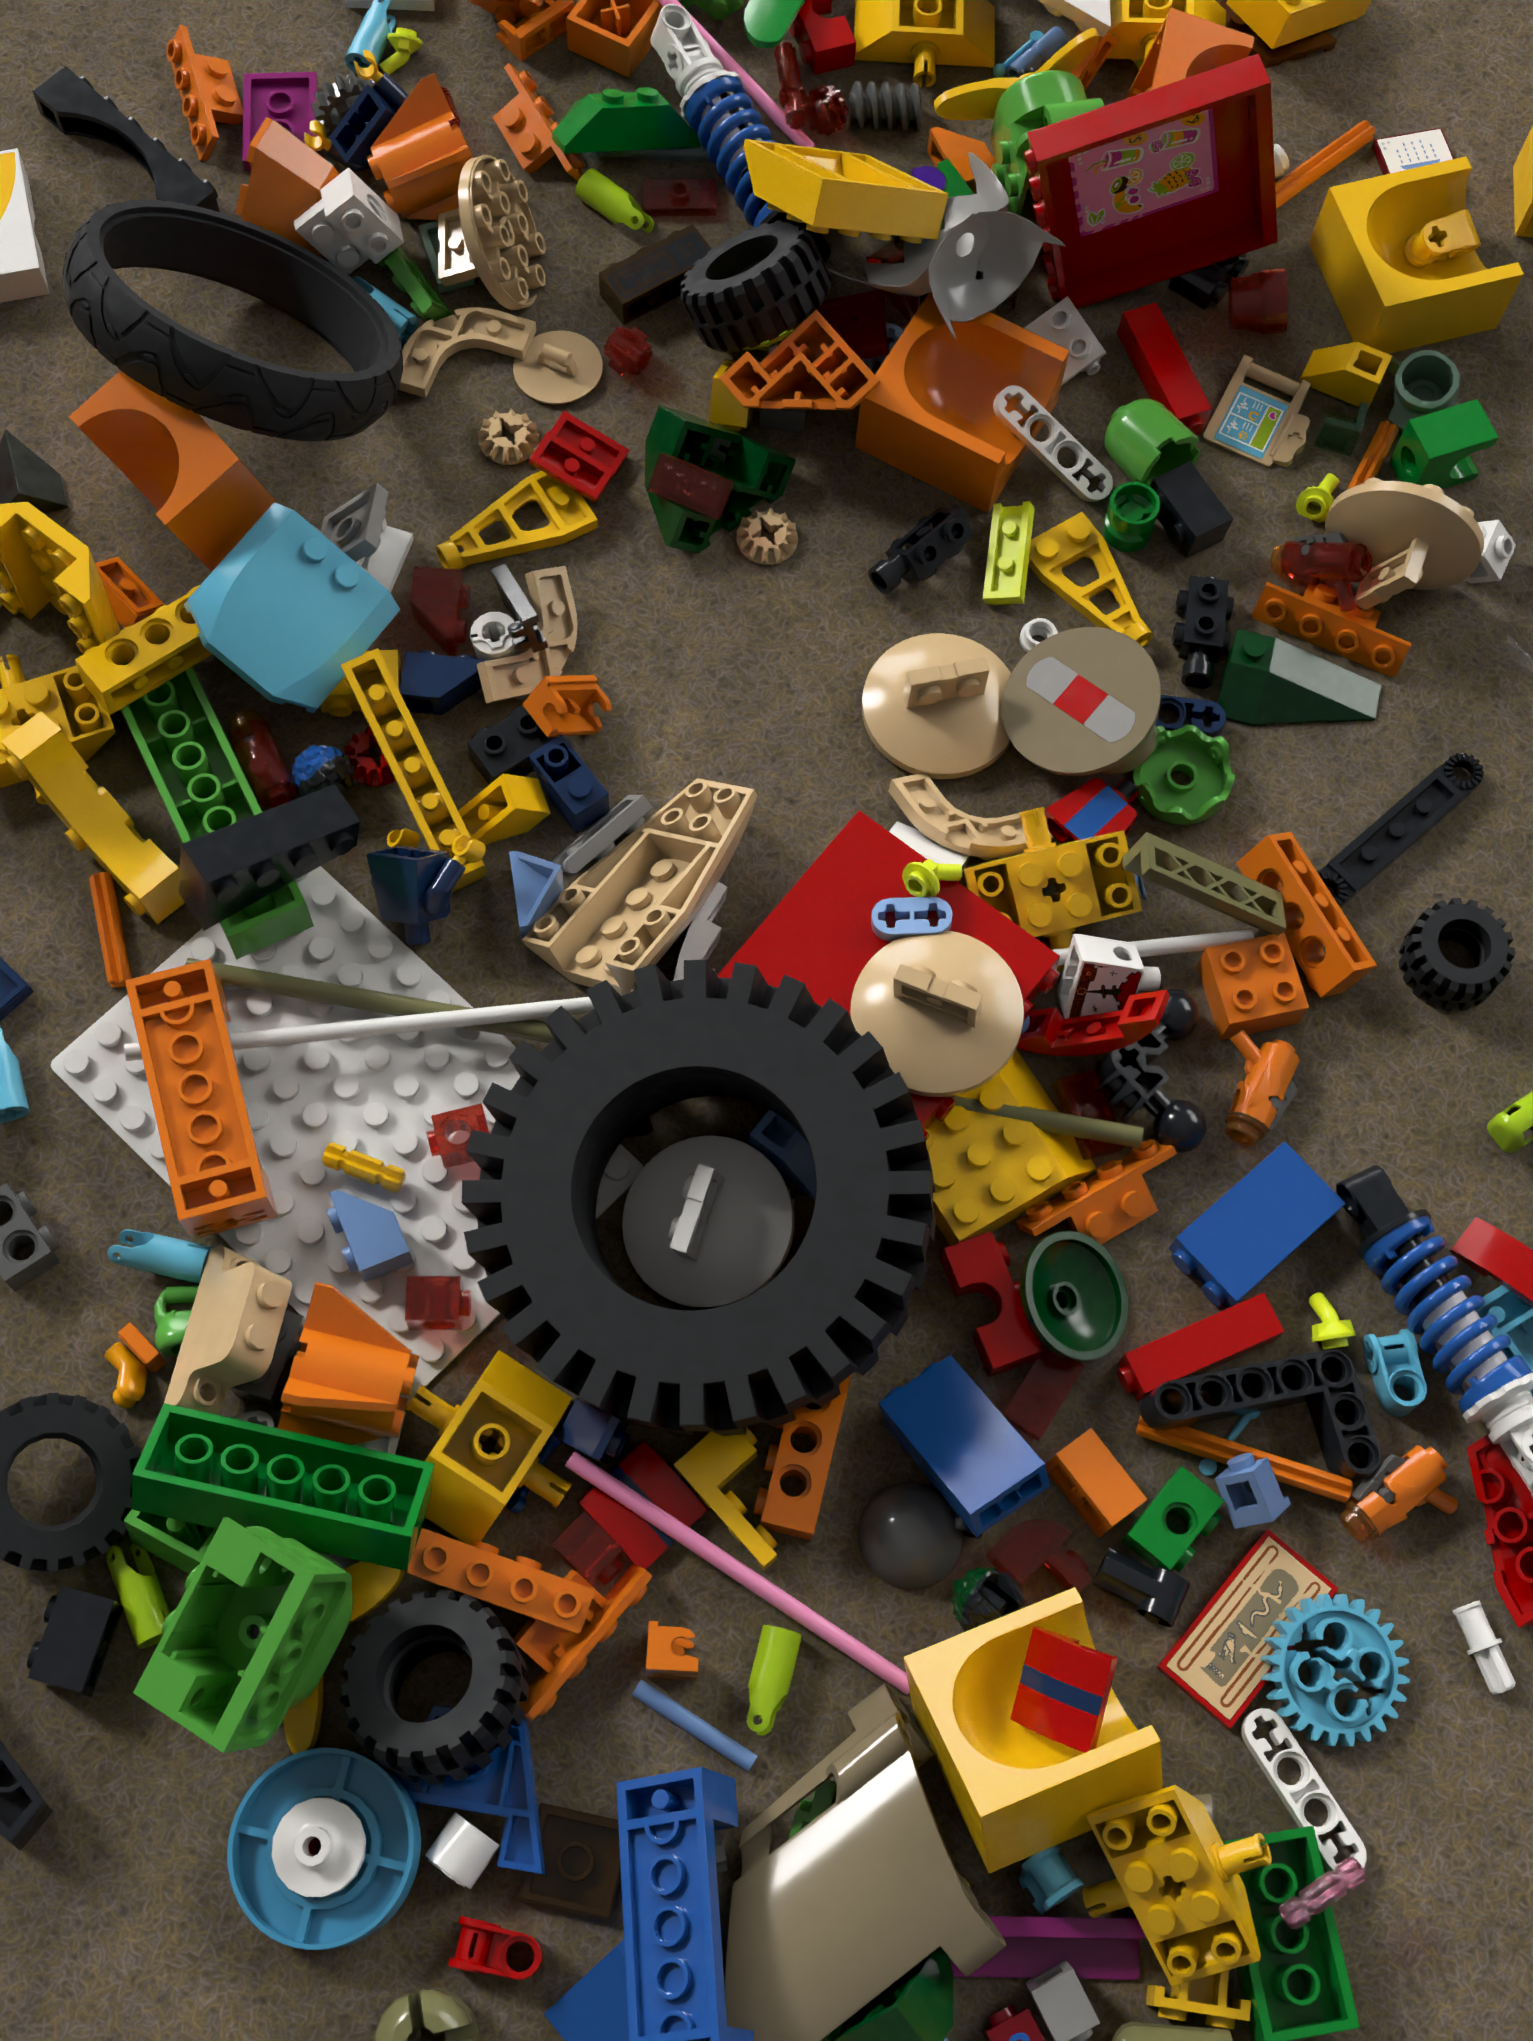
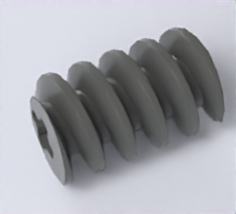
M855 81L849 95L848 129H850L854 118H857L860 129H864L868 119H871L874 130H878L882 120L886 119L889 130H893L896 121L900 120L903 131H907L912 120L915 122L917 131L920 132L922 94H920L918 84L912 83L908 94H906L903 83H897L894 93H892L889 83L883 82L880 92L877 93L874 82L869 81L865 92H863L860 81Z

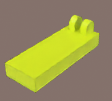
M1030 501L1023 502L1022 506L1003 507L1001 503L993 504L982 598L986 604H1024L1035 510Z

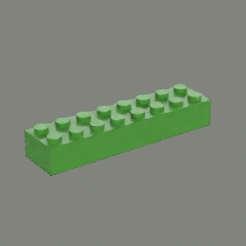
M192 667L120 709L182 844L262 813ZM295 880L219 922L236 960L314 926L307 904Z

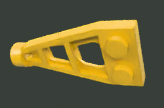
M539 471L523 479L451 535L449 540L436 545L435 550L439 561L450 575L470 564L565 544L597 529L598 519L581 494L543 471ZM535 501L539 504L550 523L544 528L530 531L519 529L512 518L513 514L527 502ZM501 521L511 537L496 544L486 545L479 536V532L494 522ZM461 547L464 551L459 553L458 548Z
M1083 512L1031 539L1028 565L1042 583L1095 626L1125 634L1142 647L1151 641L1153 633L1140 618L1105 539ZM1082 557H1088L1093 561L1099 574V579L1084 587H1080L1064 576L1062 568ZM1105 589H1109L1120 605V608L1108 615L1103 614L1089 600V598Z

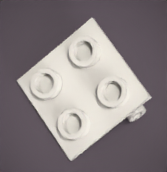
M1068 296L1024 328L1070 351L1062 385L1080 372L1086 371L1088 375H1093L1100 370V357L1105 355L1106 351Z

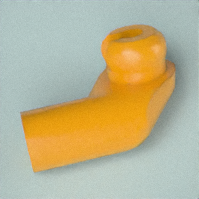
M117 1342L106 1351L104 1358L119 1372L117 1389L114 1390L112 1395L113 1401L117 1406L128 1409L132 1408L136 1401L142 1399L145 1393L148 1373L146 1367L121 1342Z

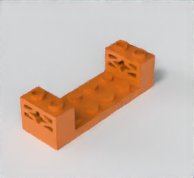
M211 959L125 980L180 1224L191 1240L278 1217L269 1178L259 1159L227 1025L228 1022H231L223 985Z

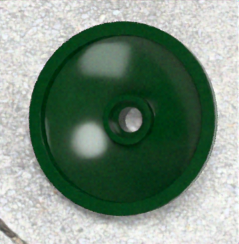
M1075 1231L1053 1233L1039 1240L1030 1249L1021 1270L1020 1295L1024 1313L1035 1335L1049 1350L1067 1360L1084 1362L1108 1354L1119 1343L1128 1319L1127 1289L1121 1271L1112 1256L1096 1240Z

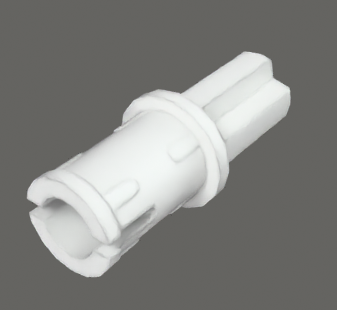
M1480 1600L1452 1610L1470 1647L1467 1653L1468 1655H1474L1490 1692L1494 1695L1514 1688L1515 1680L1498 1645L1502 1643L1501 1638L1496 1639Z

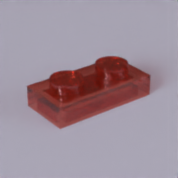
M663 452L659 454L647 491L719 520L724 512L734 481Z
M1095 1069L1058 1078L1052 1085L1065 1114L1117 1123L1111 1108L1107 1105L1108 1100L1103 1089L1097 1093L1094 1092L1100 1085ZM1074 1137L1084 1160L1119 1152L1125 1147L1124 1145Z
M1045 1346L1009 1403L1003 1416L1011 1425L1039 1442L1085 1365L1081 1362L1062 1358Z

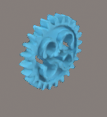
M1329 1594L1317 1595L1316 1604L1311 1598L1301 1599V1611L1296 1607L1285 1609L1289 1623L1282 1620L1273 1622V1626L1280 1636L1266 1637L1264 1640L1274 1649L1273 1655L1261 1656V1661L1272 1665V1672L1261 1676V1679L1267 1682H1274L1276 1687L1266 1697L1268 1700L1281 1699L1283 1704L1279 1707L1277 1714L1280 1717L1293 1715L1289 1729L1301 1731L1306 1727L1305 1736L1308 1741H1317L1322 1735L1323 1745L1335 1746L1338 1738L1342 1746H1354L1355 1737L1360 1742L1371 1741L1370 1729L1383 1733L1387 1730L1381 1718L1382 1716L1389 1719L1398 1718L1399 1715L1391 1706L1392 1701L1406 1702L1407 1698L1397 1691V1685L1410 1683V1679L1398 1674V1667L1408 1664L1409 1659L1396 1657L1395 1650L1400 1648L1404 1642L1403 1640H1389L1387 1636L1394 1627L1393 1623L1378 1625L1377 1621L1381 1611L1379 1609H1370L1364 1613L1365 1600L1363 1599L1353 1600L1350 1604L1348 1603L1347 1594H1337L1334 1596L1333 1601ZM1302 1624L1305 1630L1303 1638L1307 1641L1323 1640V1632L1327 1625H1330L1335 1631L1336 1642L1332 1648L1328 1646L1314 1647L1312 1651L1317 1654L1318 1657L1310 1658L1308 1652L1287 1650V1646H1292L1302 1641ZM1364 1654L1370 1658L1373 1666L1372 1673L1368 1678L1361 1673L1359 1668L1360 1659ZM1304 1660L1311 1670V1679L1306 1686L1300 1681L1298 1676V1668ZM1327 1661H1338L1336 1670L1345 1678H1333L1336 1670ZM1361 1681L1363 1687L1383 1689V1693L1375 1694V1696L1369 1698L1368 1702L1366 1699H1348V1708L1343 1715H1340L1335 1708L1334 1699L1339 1691L1343 1693L1357 1692L1358 1688L1352 1682Z

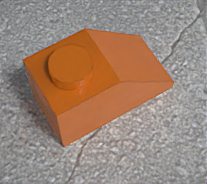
M939 127L930 129L927 152L936 168L937 163L948 158L972 192L977 194L976 182L970 167L968 153L975 154L992 169V164L996 163L995 158L990 153L985 142Z

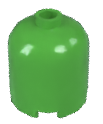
M1142 398L1119 407L1111 416V421L1105 431V449L1111 459L1130 481L1141 482L1150 486L1153 478L1191 461L1195 466L1201 453L1196 447L1199 438L1163 404L1152 399Z

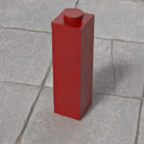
M1157 302L1122 312L1117 335L1150 399L1163 404L1196 436L1199 435L1206 428L1212 407Z
M1262 1293L1125 1353L1118 1362L1120 1369L1117 1370V1376L1124 1391L1127 1394L1133 1392L1137 1402H1139L1162 1383L1200 1375L1276 1341L1285 1331L1265 1293Z

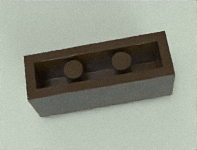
M693 224L680 231H674L665 239L649 247H643L634 255L618 263H612L599 272L600 295L620 322L625 325L679 297L681 281L684 280L686 272L691 270L693 264L698 259L705 257L706 253L712 248Z

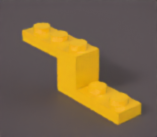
M747 1427V1434L722 1436L711 1431L674 1464V1469L680 1477L683 1476L699 1494L698 1496L702 1502L716 1513L728 1527L732 1536L747 1548L757 1560L758 1566L765 1571L777 1560V1554L773 1550L778 1545L777 1542L761 1524L754 1529L743 1515L748 1510L732 1491L724 1495L720 1490L757 1457V1449L754 1445L758 1440Z

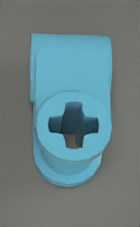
M1402 1329L1397 1335L1376 1337L1374 1334L1364 1335L1362 1344L1367 1367L1372 1374L1377 1399L1381 1408L1392 1416L1402 1417L1408 1415L1425 1399L1427 1393V1384L1420 1365L1414 1334L1408 1329ZM1393 1385L1404 1387L1409 1393L1410 1401L1399 1399L1393 1390Z
M1058 1845L1030 1857L1021 1865L1022 1871L1018 1877L1022 1888L1025 1889L1027 1887L1036 1901L1032 1904L1041 1915L1070 1897L1084 1885L1081 1879L1076 1877L1066 1859L1059 1852L1060 1847Z

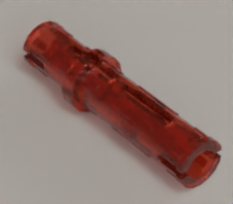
M784 42L777 45L774 49V58L781 87L778 94L779 102L782 108L785 109L786 124L791 129L797 130L805 127L809 121L806 111L808 97L805 87L801 84L795 46L792 48L791 43Z

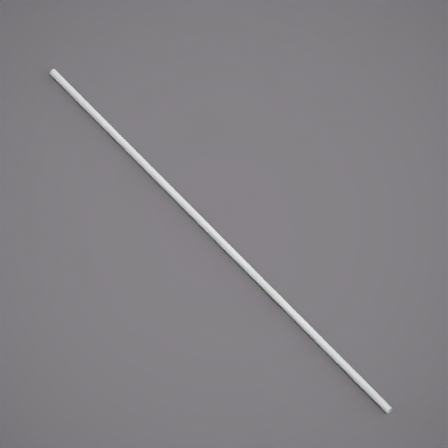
M1252 929L1131 941V943L1136 946L1140 957L1204 951L1205 948L1253 939L1254 933ZM1069 948L1053 949L1055 953L1060 955L1058 966L1064 965ZM589 997L238 1032L230 1033L233 1050L542 1019L548 1017L560 1006L571 1015H581L594 1010V1006ZM139 1043L125 1044L126 1061L143 1060Z

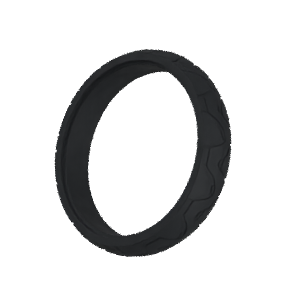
M129 200L123 203H113L96 211L77 229L65 251V263L63 264L62 272L63 290L69 313L79 331L95 349H98V352L113 365H116L127 376L162 397L164 396L167 400L187 410H192L194 413L228 426L265 436L296 441H333L354 436L367 429L385 414L397 395L403 372L402 346L398 331L391 318L385 313V310L363 287L344 272L336 269L334 265L313 254V252L274 232L265 230L242 219L240 220L236 217L198 206L170 201L163 202L160 200ZM142 267L171 270L202 277L240 290L278 308L306 325L333 346L355 372L320 373L298 370L262 361L219 345L159 312L131 290L113 269Z

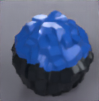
M311 745L300 756L295 758V763L293 764L292 775L294 785L297 787V796L300 798L333 784L336 785L340 793L347 792L350 787L357 783L354 777L356 775V767L350 757L344 754L341 749H336L332 746Z

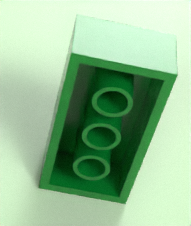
M1314 1826L1262 1834L1265 1842L1260 1844L1268 1843L1272 1857L1271 1865L1239 1873L1246 1888L1261 1953L1260 1961L1237 1967L1243 2000L1251 2001L1250 2021H1248L1252 2041H1290L1360 2028ZM1248 1837L1223 1841L1225 1845Z

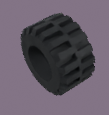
M1452 898L1448 904L1444 900L1436 902L1432 908L1428 907L1420 915L1404 937L1405 940L1400 946L1399 953L1403 955L1398 961L1399 969H1408L1402 977L1405 984L1414 982L1416 987L1412 993L1417 998L1422 993L1427 995L1429 998L1426 1004L1435 1007L1439 1001L1443 1002V1010L1452 1011L1457 1004L1460 1011L1468 1010L1473 1004L1478 1006L1495 991L1512 968L1513 964L1510 962L1515 957V948L1509 947L1513 941L1511 932H1504L1503 928L1506 923L1501 917L1496 920L1491 915L1494 910L1488 906L1484 910L1478 908V901L1469 899L1466 904H1462L1461 898ZM1452 940L1465 946L1473 956L1475 968H1460L1448 962L1439 949L1438 941Z

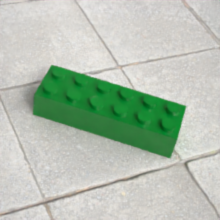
M164 1403L132 1474V1510L218 1529L223 1517H229L245 1528L261 1526L282 1538H293L314 1551L407 1571L431 1498L435 1464Z

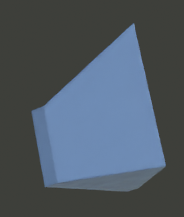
M511 851L509 855L522 941L533 928L534 923L558 900L561 892L564 891L562 865L520 851Z

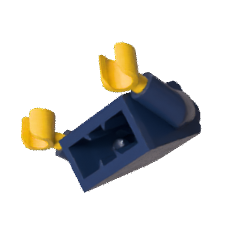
M363 50L364 57L368 62L372 63L368 68H362L356 61L353 62L357 75L363 80L372 79L375 82L374 86L371 84L366 85L329 139L326 137L325 126L316 120L310 122V131L318 137H313L306 132L304 133V142L314 151L325 149L328 151L327 156L355 172L370 169L366 157L372 154L370 147L408 97L404 89L386 72L382 74L378 70L375 56L369 50Z
M404 828L402 830H393L388 834L387 844L391 848L367 853L372 878L371 885L375 891L380 916L384 920L404 923L406 944L418 945L431 941L429 922L448 916L453 888L465 871L463 864L466 860L476 863L483 858L486 851V846L483 842L466 835L457 836L452 842V851L455 855L453 858H450L447 851L417 848L420 842V835L415 831Z

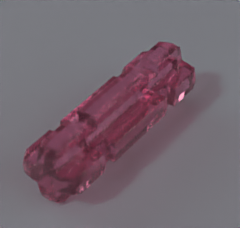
M1354 1857L1346 1858L1335 1866V1872H1326L1299 1891L1300 1897L1292 1896L1280 1905L1279 1912L1291 1929L1300 1928L1311 1920V1914L1318 1915L1345 1896L1347 1888L1354 1889L1366 1881L1367 1875L1361 1864Z

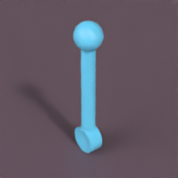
M1037 30L1031 32L1028 42L1004 63L994 66L993 75L997 78L1004 77L1007 67L1026 50L1030 49L1044 34Z
M1261 1411L1243 1414L1225 1439L1234 1442L1249 1421L1260 1416ZM1208 1458L1203 1459L1199 1464L1200 1472L1205 1476H1212L1217 1470V1461Z

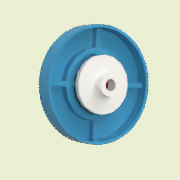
M316 1748L286 1757L265 1771L255 1781L235 1813L227 1848L229 1879L235 1897L245 1915L261 1932L284 1945L305 1950H329L362 1941L382 1928L396 1914L411 1890L418 1871L421 1853V1833L418 1816L410 1795L399 1779L378 1764L376 1760L366 1755L338 1748Z

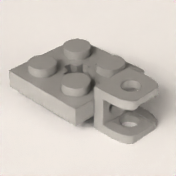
M375 483L325 516L321 531L317 530L353 561L357 562L363 557H370L376 552L381 542L379 537L382 522L386 516L385 507L389 492L380 484Z

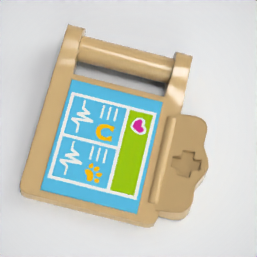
M1244 354L1203 434V439L1265 467H1271L1273 463L1282 467H1288L1292 463L1293 458L1303 451L1306 443V433L1309 429L1310 419L1305 415L1298 414L1311 389L1312 383L1302 380L1301 383L1253 363L1254 358ZM1245 377L1292 396L1291 403L1243 383Z

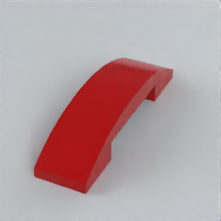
M1166 989L1129 995L1123 1010L1067 1019L1063 1018L1057 1007L1031 1011L1029 1014V1027L1025 1033L1021 1034L1016 1048L1054 1056L1095 1055L1121 1049L1141 1040L1159 1025L1170 994Z
M1475 1217L1449 1252L1483 1277L1490 1275L1533 1307V1250L1493 1225Z

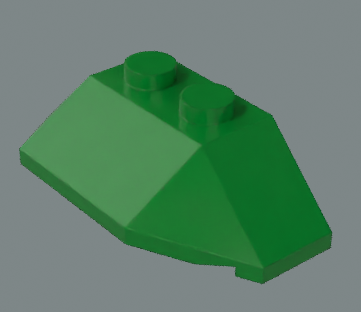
M649 87L638 88L636 92L605 89L599 94H588L572 105L552 132V140L564 154L700 146L698 135L656 89Z

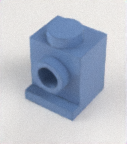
M1252 1453L1235 1456L1227 1461L1228 1467L1215 1478L1221 1497L1225 1500L1224 1504L1234 1529L1273 1522L1291 1505L1289 1497H1283L1268 1458L1255 1460Z

